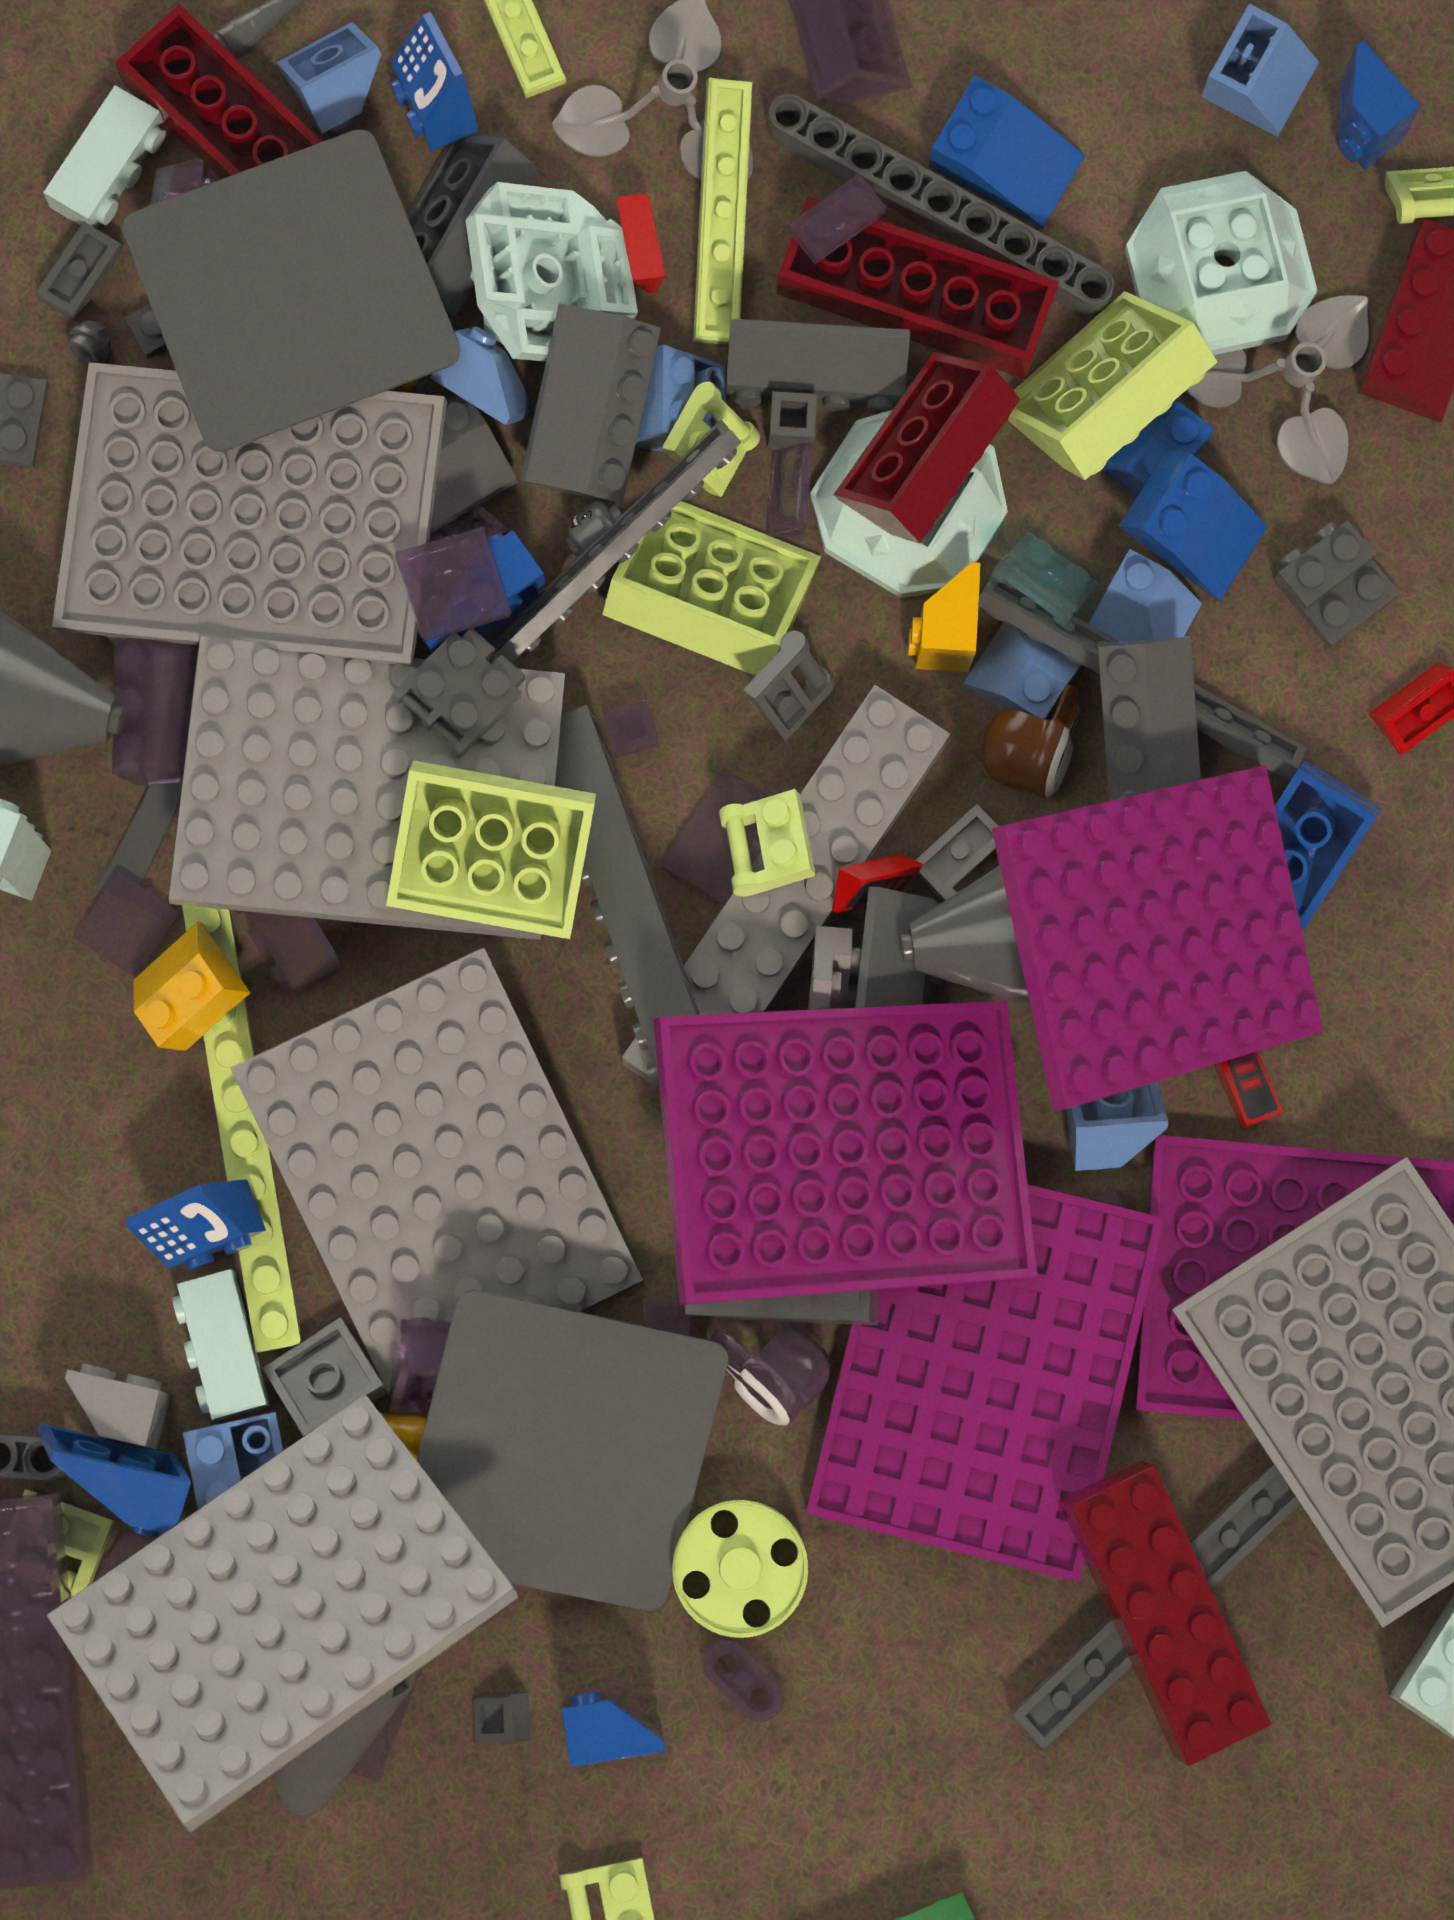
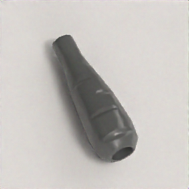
M269 0L227 22L215 31L212 36L238 59L269 33L291 9L304 0Z

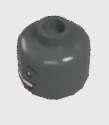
M595 500L572 518L568 525L570 536L567 537L566 541L573 554L578 558L589 546L603 536L626 511L625 507L618 502L611 505L604 500Z

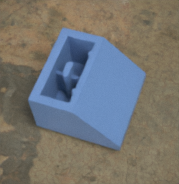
M1249 4L1210 72L1201 97L1278 137L1319 61L1288 23Z
M666 345L658 346L635 446L652 451H664L662 447L691 394L703 382L713 383L720 390L721 399L726 403V366ZM709 411L703 419L711 429L719 422Z
M276 1412L183 1432L198 1510L284 1451Z

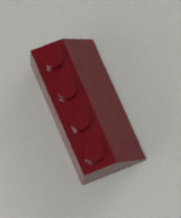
M1424 218L1411 243L1358 393L1441 423L1454 389V229Z
M933 352L833 495L889 534L921 543L926 534L931 531L935 521L951 498L956 495L960 485L974 465L982 458L984 451L997 432L1007 422L1020 398L993 366Z

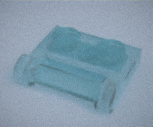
M1029 531L1000 560L991 574L1001 584L1004 581L1008 582L1055 616L1052 621L1062 628L1066 627L1100 585L1083 568L1074 565L1052 549L1047 542L1038 539Z

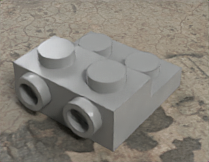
M816 926L808 1010L855 1008L856 985L849 984L850 974H859L860 948L852 947V929Z

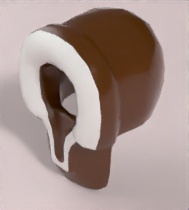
M1069 684L1066 685L1052 720H1045L1012 709H1000L994 715L985 731L981 747L983 766L986 773L993 780L1013 789L1032 792L1041 798H1049L1058 791L1072 757L1073 744L1071 736L1080 713V706L1077 703L1078 691L1076 688Z

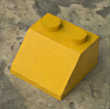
M971 562L923 604L920 617L912 618V626L909 629L908 655L916 656L915 669L969 672L976 653L980 563Z
M196 922L133 980L134 1013L157 1047L183 1051L189 1049L250 994L248 988L201 922Z

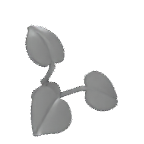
M678 0L669 6L654 22L648 38L651 56L657 62L667 65L661 74L658 84L653 86L650 92L629 110L622 112L621 100L612 90L601 85L582 87L566 100L561 111L552 122L553 131L558 138L569 148L590 157L613 155L623 149L630 139V132L624 121L635 116L654 98L660 97L663 102L671 106L685 104L689 124L694 130L687 132L683 136L679 147L680 158L685 169L693 177L701 180L704 118L701 123L698 122L695 112L696 99L691 94L697 84V73L707 70L716 62L722 44L718 26L710 14L705 0ZM750 143L747 180L750 179L753 170V156Z
M1357 295L1338 296L1310 306L1305 310L1295 327V338L1299 345L1295 347L1286 360L1278 359L1276 363L1251 373H1243L1247 364L1243 349L1214 355L1217 363L1205 373L1204 378L1199 383L1190 386L1185 392L1203 405L1216 408L1226 407L1235 404L1239 400L1242 393L1241 382H1251L1273 372L1282 371L1285 380L1290 385L1303 389L1300 406L1302 417H1291L1280 427L1276 439L1278 454L1285 465L1294 472L1323 484H1333L1341 475L1347 461L1349 448L1347 428L1342 418L1333 409L1319 408L1310 414L1309 403L1311 394L1315 389L1313 382L1321 374L1325 366L1331 369L1349 368L1363 357L1369 339L1368 298Z

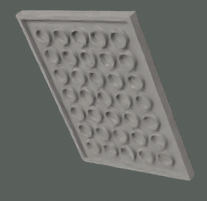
M89 362L52 628L63 632L199 645L200 636L259 642L264 648L303 654L315 653L320 656L333 658L362 659L372 663L412 666L414 663L447 406L446 398L436 395L384 391L228 451L217 452L208 448L204 443L177 371Z
M200 636L169 903L540 940L541 934L394 908L386 906L408 773L413 760L555 786L565 673L519 669L526 675L525 681L518 687L522 691L521 698L461 758H458L452 752L454 747L434 729L428 731L422 726V718L404 702L398 704L391 698L394 691L426 659L414 658L412 666L401 664L388 665L372 663L362 659L349 660L320 656L315 653L303 654L264 648L259 642ZM413 692L410 694L427 712L431 713L433 711ZM443 719L440 721L459 740L463 738Z
M484 947L230 1068L369 1356L388 1391L392 1403L436 1382L457 1299L466 1291L479 1290L579 1312L643 1281Z
M1405 1157L1172 1309L1381 1627H1385L1454 1582V1226L1412 1163Z
M364 1394L47 1616L189 1833H191L518 1598V1595L370 1399Z

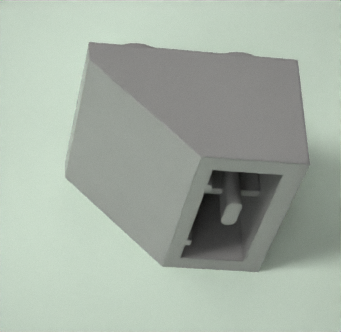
M83 1363L80 1372L67 1369L65 1380L99 1436L158 1449L171 1398L170 1394L160 1391L161 1382L128 1374L126 1383L115 1380L117 1372Z

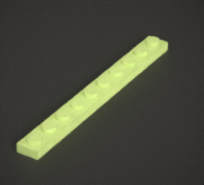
M182 905L186 932L196 922H201L242 980L231 911ZM244 998L203 1036L227 1181L248 1180L266 1231L250 1238L252 1246L239 1251L255 1353L295 1347L302 1343L271 1151L230 1069L232 1066L255 1056Z

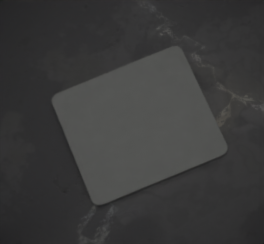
M354 130L137 210L130 213L123 221L122 232L198 428L204 443L213 451H228L454 365L460 357V345L377 141L368 131Z
M479 1290L466 1291L457 1299L416 1461L510 1584L646 1611L656 1610L668 1598L673 1579V1556L689 1517L728 1365L727 1351L720 1343L707 1339Z

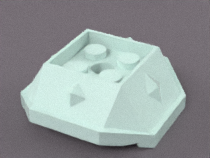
M1247 171L1161 188L1125 247L1136 296L1192 321L1213 355L1285 341L1318 291L1297 210ZM1226 255L1233 260L1235 265L1231 267L1222 266L1217 263L1214 257Z
M497 182L487 190L467 217L466 227L472 263L470 277L475 285L477 306L483 314L485 331L496 337L497 341L505 346L513 359L547 360L559 304L607 312L632 319L638 314L633 278L622 227L612 219L607 221L592 204L576 192Z
M892 410L857 420L810 492L809 498L824 552L899 598H906L937 592L971 562H978L1005 519L1008 510L995 448L990 444L921 543L889 534L839 501L833 494L892 412Z

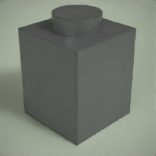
M772 391L768 450L812 453L815 439L817 394Z

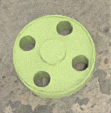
M732 1500L707 1508L687 1525L675 1548L672 1575L680 1602L696 1622L720 1635L745 1638L764 1634L776 1628L794 1612L806 1588L808 1560L800 1535L791 1522L781 1513L759 1502ZM718 1511H729L737 1519V1530L728 1538L718 1537L711 1529V1518ZM779 1539H788L797 1548L796 1559L789 1566H780L771 1557V1547ZM691 1571L703 1572L709 1579V1591L702 1598H690L683 1591V1579ZM751 1600H762L769 1608V1618L760 1627L749 1626L743 1619L744 1606Z

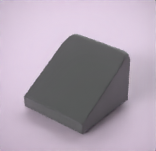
M529 1693L474 1695V1743H509L531 1740Z

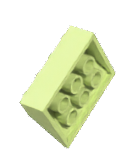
M1124 291L1013 390L1020 398V401L1011 412L1008 421L1062 468L1086 480L1091 475L1102 470L1107 460L1124 445L1133 442L1138 437L1140 431L1155 417L1169 410L1173 401L1190 386L1199 383L1204 378L1205 373L1217 363V360L1192 321Z
M680 501L670 510L671 517L665 525L655 532L649 530L637 542L639 546L636 552L628 560L619 564L611 579L602 615L754 675L758 670L764 668L781 650L780 641L786 633L791 632L821 556Z
M413 760L408 773L386 906L570 939L596 794Z

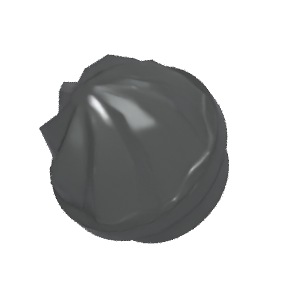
M84 321L72 328L69 333L70 341L67 343L66 348L68 353L77 362L88 367L89 362L99 363V361H105L108 358L112 336L107 331V327L102 323Z

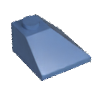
M350 22L276 63L310 121L323 134L327 131L334 132L343 129L350 123L351 118L361 113L381 57V52L378 46L353 22Z
M475 326L472 330L467 328L455 331L461 351L458 361L451 367L433 373L430 378L505 425L530 418L535 409L507 352L495 345L496 337Z
M1129 549L1089 624L1118 641L1184 637L1202 602L1170 570Z
M1003 621L963 685L1001 709L1017 710L1046 720L1061 698L1066 685L1070 684L1081 665L1072 663L1063 653L1045 643L1032 640L1024 631Z
M1158 1081L1066 1109L1069 1145L1075 1171L1120 1168L1168 1128V1118Z

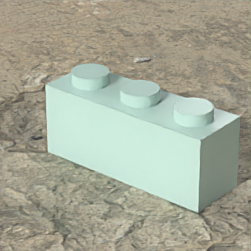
M115 85L43 192L49 207L80 226L83 222H86L98 229L101 223L104 225L109 224L117 212V199L125 188L131 189L137 183L142 172L140 164L148 152L154 154L164 141L166 131L164 130L165 125L160 111Z
M229 1269L177 1284L179 1296L172 1298L179 1324L187 1323L191 1340L184 1342V1347L190 1368L198 1367L202 1385L196 1387V1394L202 1414L210 1412L212 1420L220 1421L269 1407L270 1402L257 1353H255L253 1336L236 1272Z

